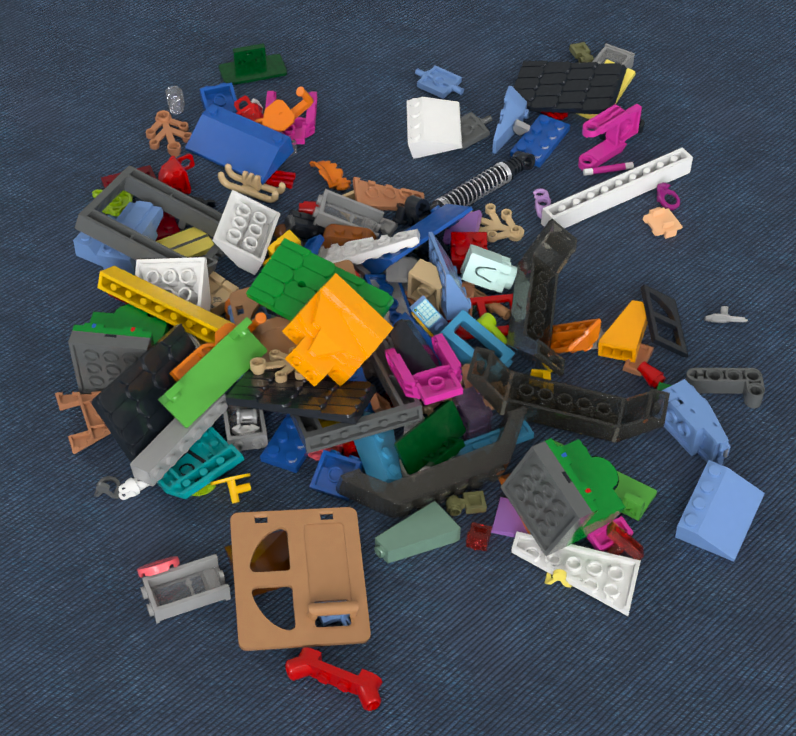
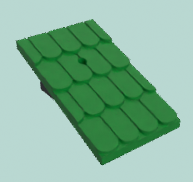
M286 238L280 243L271 259H269L246 292L248 298L266 307L268 314L291 321L314 294L337 273L383 318L394 303V298L387 292L335 266L334 263L311 253V250Z

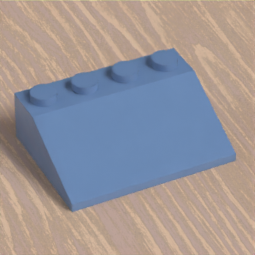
M428 232L429 262L437 267L442 284L441 308L446 320H452L462 310L469 314L471 301L470 298H467L465 287H462V280L458 276L457 268L453 266L451 259L433 232Z
M708 460L677 525L675 538L734 562L765 493L728 467Z

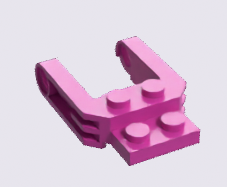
M267 91L265 109L276 100V92ZM309 92L314 102L307 109L306 118L297 117L290 127L280 132L289 136L292 144H305V138L315 133L317 92Z
M615 104L586 121L582 129L584 137H596L606 132V140L580 155L578 167L581 170L598 167L621 153L627 145L625 141L638 133L642 106L635 104L624 110ZM583 161H589V162H591V163H590V164H586V163H584Z
M442 333L431 337L433 349L442 366L422 371L415 375L410 373L401 355L397 354L394 348L385 350L387 363L405 396L422 399L424 405L463 394V387L460 384L462 380L461 363Z

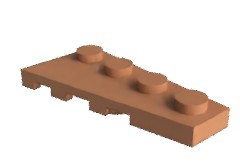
M358 177L353 178L355 201L378 210L397 211V203L405 204L406 199L411 195L425 199L422 192L405 188L400 190L393 188L392 185L386 184L383 186L375 184V181L368 180L366 182L361 181Z

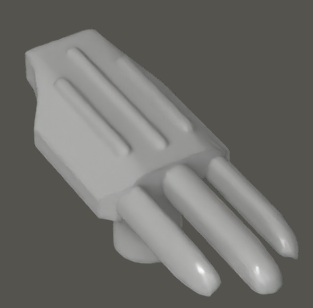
M721 306L720 314L705 316V321L715 323H743L748 321L745 317L728 315L727 306Z

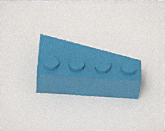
M363 412L362 416H366L373 413ZM393 429L354 440L373 492L388 494L403 481L398 453L394 447L396 441Z

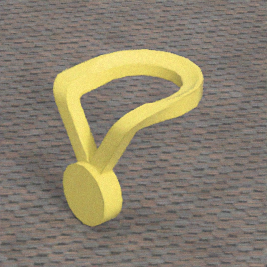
M562 569L554 570L553 578L547 572L545 584L551 585L556 581H561L565 587H572L566 581V571Z

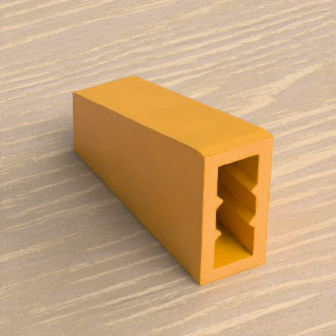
M632 300L600 338L598 356L623 361L630 359L631 362L635 363L648 323L643 302Z

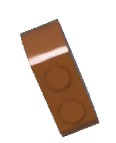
M330 224L324 229L323 237L325 240L321 246L327 249L336 243L339 246H343L348 241L373 237L374 240L377 239L374 232L369 228Z

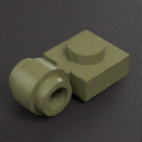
M585 42L570 45L569 50L575 59L578 58L579 63L592 62L594 60Z
M483 491L465 492L462 499L453 495L448 497L445 503L447 512L451 516L460 515L464 508L466 514L483 513L487 510Z

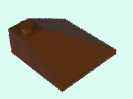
M285 530L271 533L261 541L250 563V569L253 572L287 571L290 569L288 539ZM232 545L224 548L233 572ZM283 587L254 589L252 595H259Z

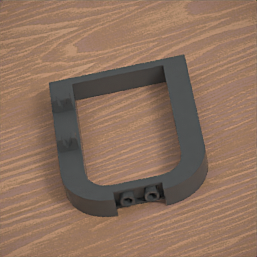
M129 165L78 214L75 229L134 260L190 258L169 249L101 212L124 190L142 199L144 202H151L153 206L162 207L163 211L180 219L178 223L180 229L185 230L186 225L190 224L211 237L215 235L222 213ZM216 244L202 256L207 259L208 277L213 271L215 272L219 257L227 256Z
M385 339L368 359L394 408L362 416L357 424L341 422L322 428L317 418L290 414L307 454L423 420L422 404L419 399L405 396L387 363L385 350L390 349Z

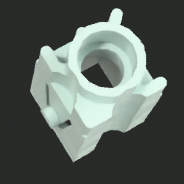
M470 244L460 269V273H462L461 280L502 293L504 288L510 289L517 274V267L511 265V259Z

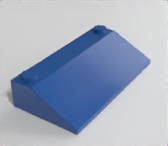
M213 103L202 113L185 147L187 151L225 167L227 163L231 164L232 170L242 175L243 171L253 173L255 176L259 175L262 185L294 152L289 136Z
M445 204L442 207L436 206L430 211V215L406 230L418 229L420 242L416 246L402 248L396 253L389 252L377 259H367L362 263L363 266L370 271V274H381L406 254L429 240L428 232H433L436 235L447 227L451 228L473 210L472 207Z

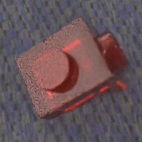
M472 522L470 531L467 533L466 547L487 551L492 526Z

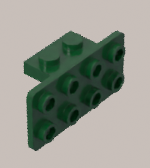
M264 43L232 49L233 62L219 65L223 82H232V85L287 75L281 55L266 56Z
M447 400L394 443V447L408 475L413 476L424 466L435 469L441 468L450 458L459 454V451L465 447L463 439L459 438L465 434L466 429L454 402Z

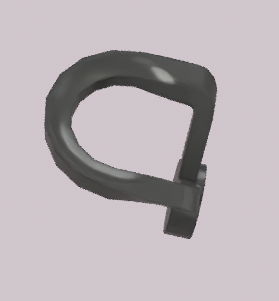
M112 476L100 479L96 485L94 497H99L102 493H106L111 498L118 499L120 493L119 486L121 485L119 480ZM104 482H115L117 485L115 492L112 493L109 490L110 486Z

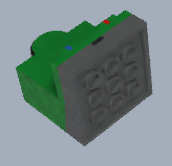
M127 304L116 309L114 313L93 312L90 323L74 325L68 344L80 394H91V392L104 390L170 331L169 323L159 318L150 317L149 313L131 304Z
M552 438L532 446L501 486V489L545 556L587 537L589 533L613 521L625 509L621 498L614 491L619 484V476L615 467L603 457H591L587 448L579 439L562 447L555 444Z

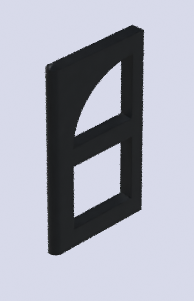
M646 285L641 286L640 289L652 343L684 358L688 357L676 300ZM651 298L664 309L669 318L653 311ZM656 322L673 330L676 344L658 335Z

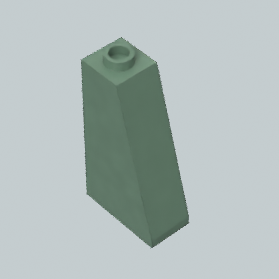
M433 501L375 537L374 550L379 558H383L387 563H391L455 543L460 540L461 528Z

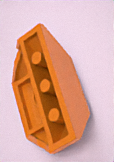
M598 318L550 326L539 336L545 355L590 350L599 338L602 321Z

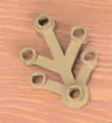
M489 203L485 206V213L489 215L491 220L482 217L480 224L485 225V227H479V232H487V241L496 242L504 238H509L512 241L522 239L524 229L521 226L515 225L510 209H503L501 211V218L506 221L508 225L506 226L498 218L494 204Z
M277 349L269 352V358L273 362H266L261 357L250 360V370L255 375L263 374L266 369L284 367L275 373V381L278 383L286 382L287 375L295 368L285 360L288 354L282 353ZM295 370V378L297 380L306 379Z

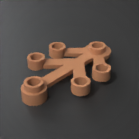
M159 111L155 117L156 122L151 128L146 130V137L151 139L149 141L150 148L153 150L160 147L159 142L166 136L168 153L171 156L177 157L181 153V145L179 142H175L173 135L181 137L183 142L188 143L192 135L190 132H187L189 130L188 123L172 119L168 111ZM170 125L179 127V130L170 127ZM163 126V129L156 135V131Z

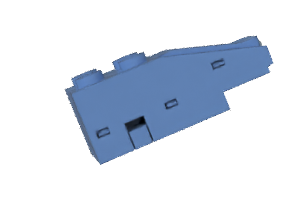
M129 202L116 221L155 241L158 236L156 230L163 217L162 207L153 206L151 202ZM102 243L97 257L104 269L116 266L135 275L136 260Z
M685 379L660 391L655 418L691 456L698 453L706 462L710 460L722 465L724 458L729 455L731 447L708 401Z

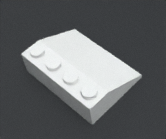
M428 97L407 100L408 146L413 159L462 148L459 102Z
M232 190L212 241L239 268L255 275L265 259L267 248L271 242L280 213Z
M205 257L136 260L135 276L210 312L211 295L207 259Z

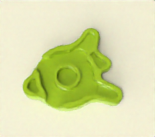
M94 190L92 192L93 198H96L103 190ZM123 190L102 212L112 216H119L129 202L133 203L132 197L134 195Z

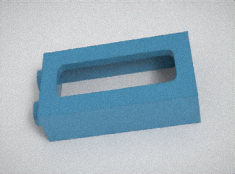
M464 310L441 331L456 357L463 365L476 361L481 362L486 384L492 380L496 382L503 374L501 370L503 368L507 370L514 362L511 359L515 352ZM462 326L500 359L495 364H491L454 332Z

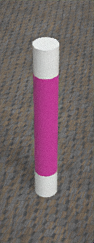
M629 162L583 169V174L587 176L634 169V164Z

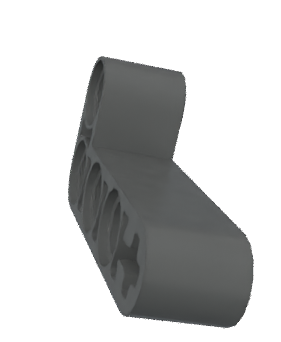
M690 368L686 373L685 380L694 386L698 393L743 394L744 403L750 408H758L762 403L765 387L762 374L756 368Z

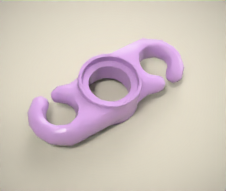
M538 188L534 190L533 194L537 216L542 219V210L551 205V199L547 190ZM544 202L547 205H540L538 203Z

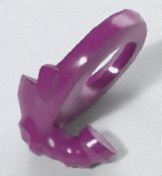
M664 182L658 184L656 187L657 202H660L666 209H677L680 205V198L674 191L668 189L671 185ZM665 195L674 196L676 204H668L665 201Z

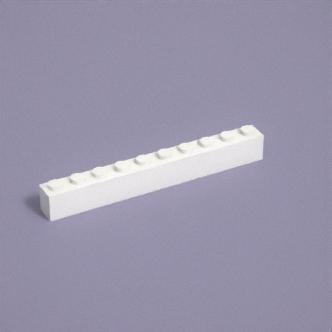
M680 148L543 208L541 224L550 234L560 231L648 192L662 182L668 183L690 173L693 157L686 150Z

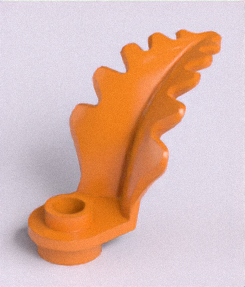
M329 160L311 161L309 163L311 167L320 169L319 173L327 181L329 188H336L337 191L350 188L351 180L342 178L343 171L340 168H336V163L330 164L331 161Z

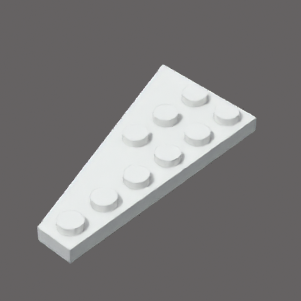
M418 229L398 232L393 237H389L388 234L381 235L378 240L370 237L348 241L343 246H339L338 243L332 244L327 249L321 246L318 256L332 263L350 260L353 264H361L370 258L377 259L383 254L389 252L396 253L402 248L416 246L420 242V233Z
M516 532L511 553L552 575L556 569L566 571V581L570 585L626 616L629 615L641 560L573 544L545 556L532 535Z

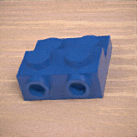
M232 82L200 88V98L205 110L213 103L231 112H238L234 106L237 98Z
M333 449L330 451L323 450L309 487L312 490L349 501L353 487L359 480L363 464L356 456L349 455V457H346Z

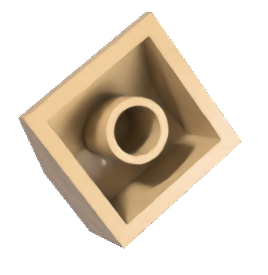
M420 258L408 273L407 297L417 301L424 295L440 312L442 284L437 267Z

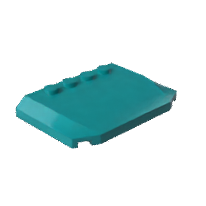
M211 426L189 448V450L206 460V462L202 463L187 453L164 474L157 484L165 493L187 499L244 461V457L232 443L229 445ZM189 463L195 467L193 470L191 466L186 465L181 468V472L179 471L180 466ZM201 476L202 479L197 482L194 481Z

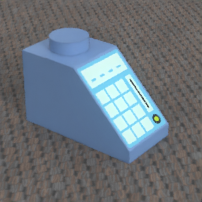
M424 295L409 307L434 335L441 333L449 324Z

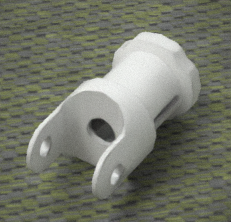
M129 478L124 484L119 486V498L126 500L129 497L140 494L141 490L151 485L136 478Z

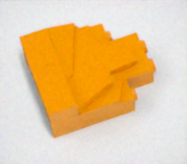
M335 273L282 330L296 344L285 360L313 386L317 385L327 374L339 386H342L362 363L370 357L394 327Z

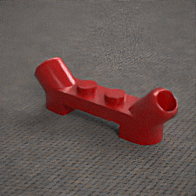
M309 647L302 648L298 657L289 659L285 663L286 672L290 680L295 681L310 676L322 684L333 685L342 692L358 695L364 710H375L382 702L378 692L383 683L382 679L370 671L362 669L359 675H355L323 662L322 652Z

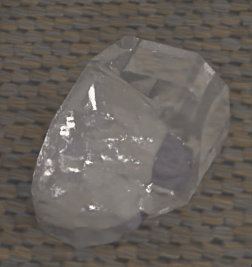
M171 86L165 90L168 109L172 114H181L185 108L182 89L178 86Z

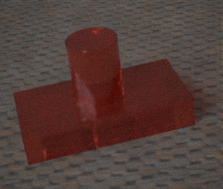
M614 521L607 525V536L615 542L607 549L608 553L620 555L625 551L636 560H641L644 557V547Z

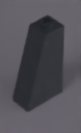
M401 319L393 325L394 328L391 330L390 335L397 354L401 355L412 375L442 366L411 320Z

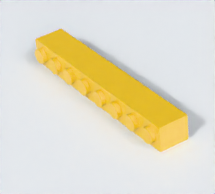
M116 266L100 271L98 289L173 326L181 323L186 330L185 332L208 343H215V332L224 324L232 323Z

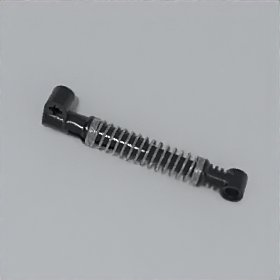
M516 151L509 160L501 161L485 170V172L478 174L477 177H473L469 182L466 181L465 184H461L456 189L449 191L448 194L437 198L432 202V205H429L426 199L414 195L409 196L405 201V210L410 227L430 215V211L438 205L440 207L445 204L468 206L475 203L485 195L510 182L515 175L523 170H531L535 165L534 155L523 151Z

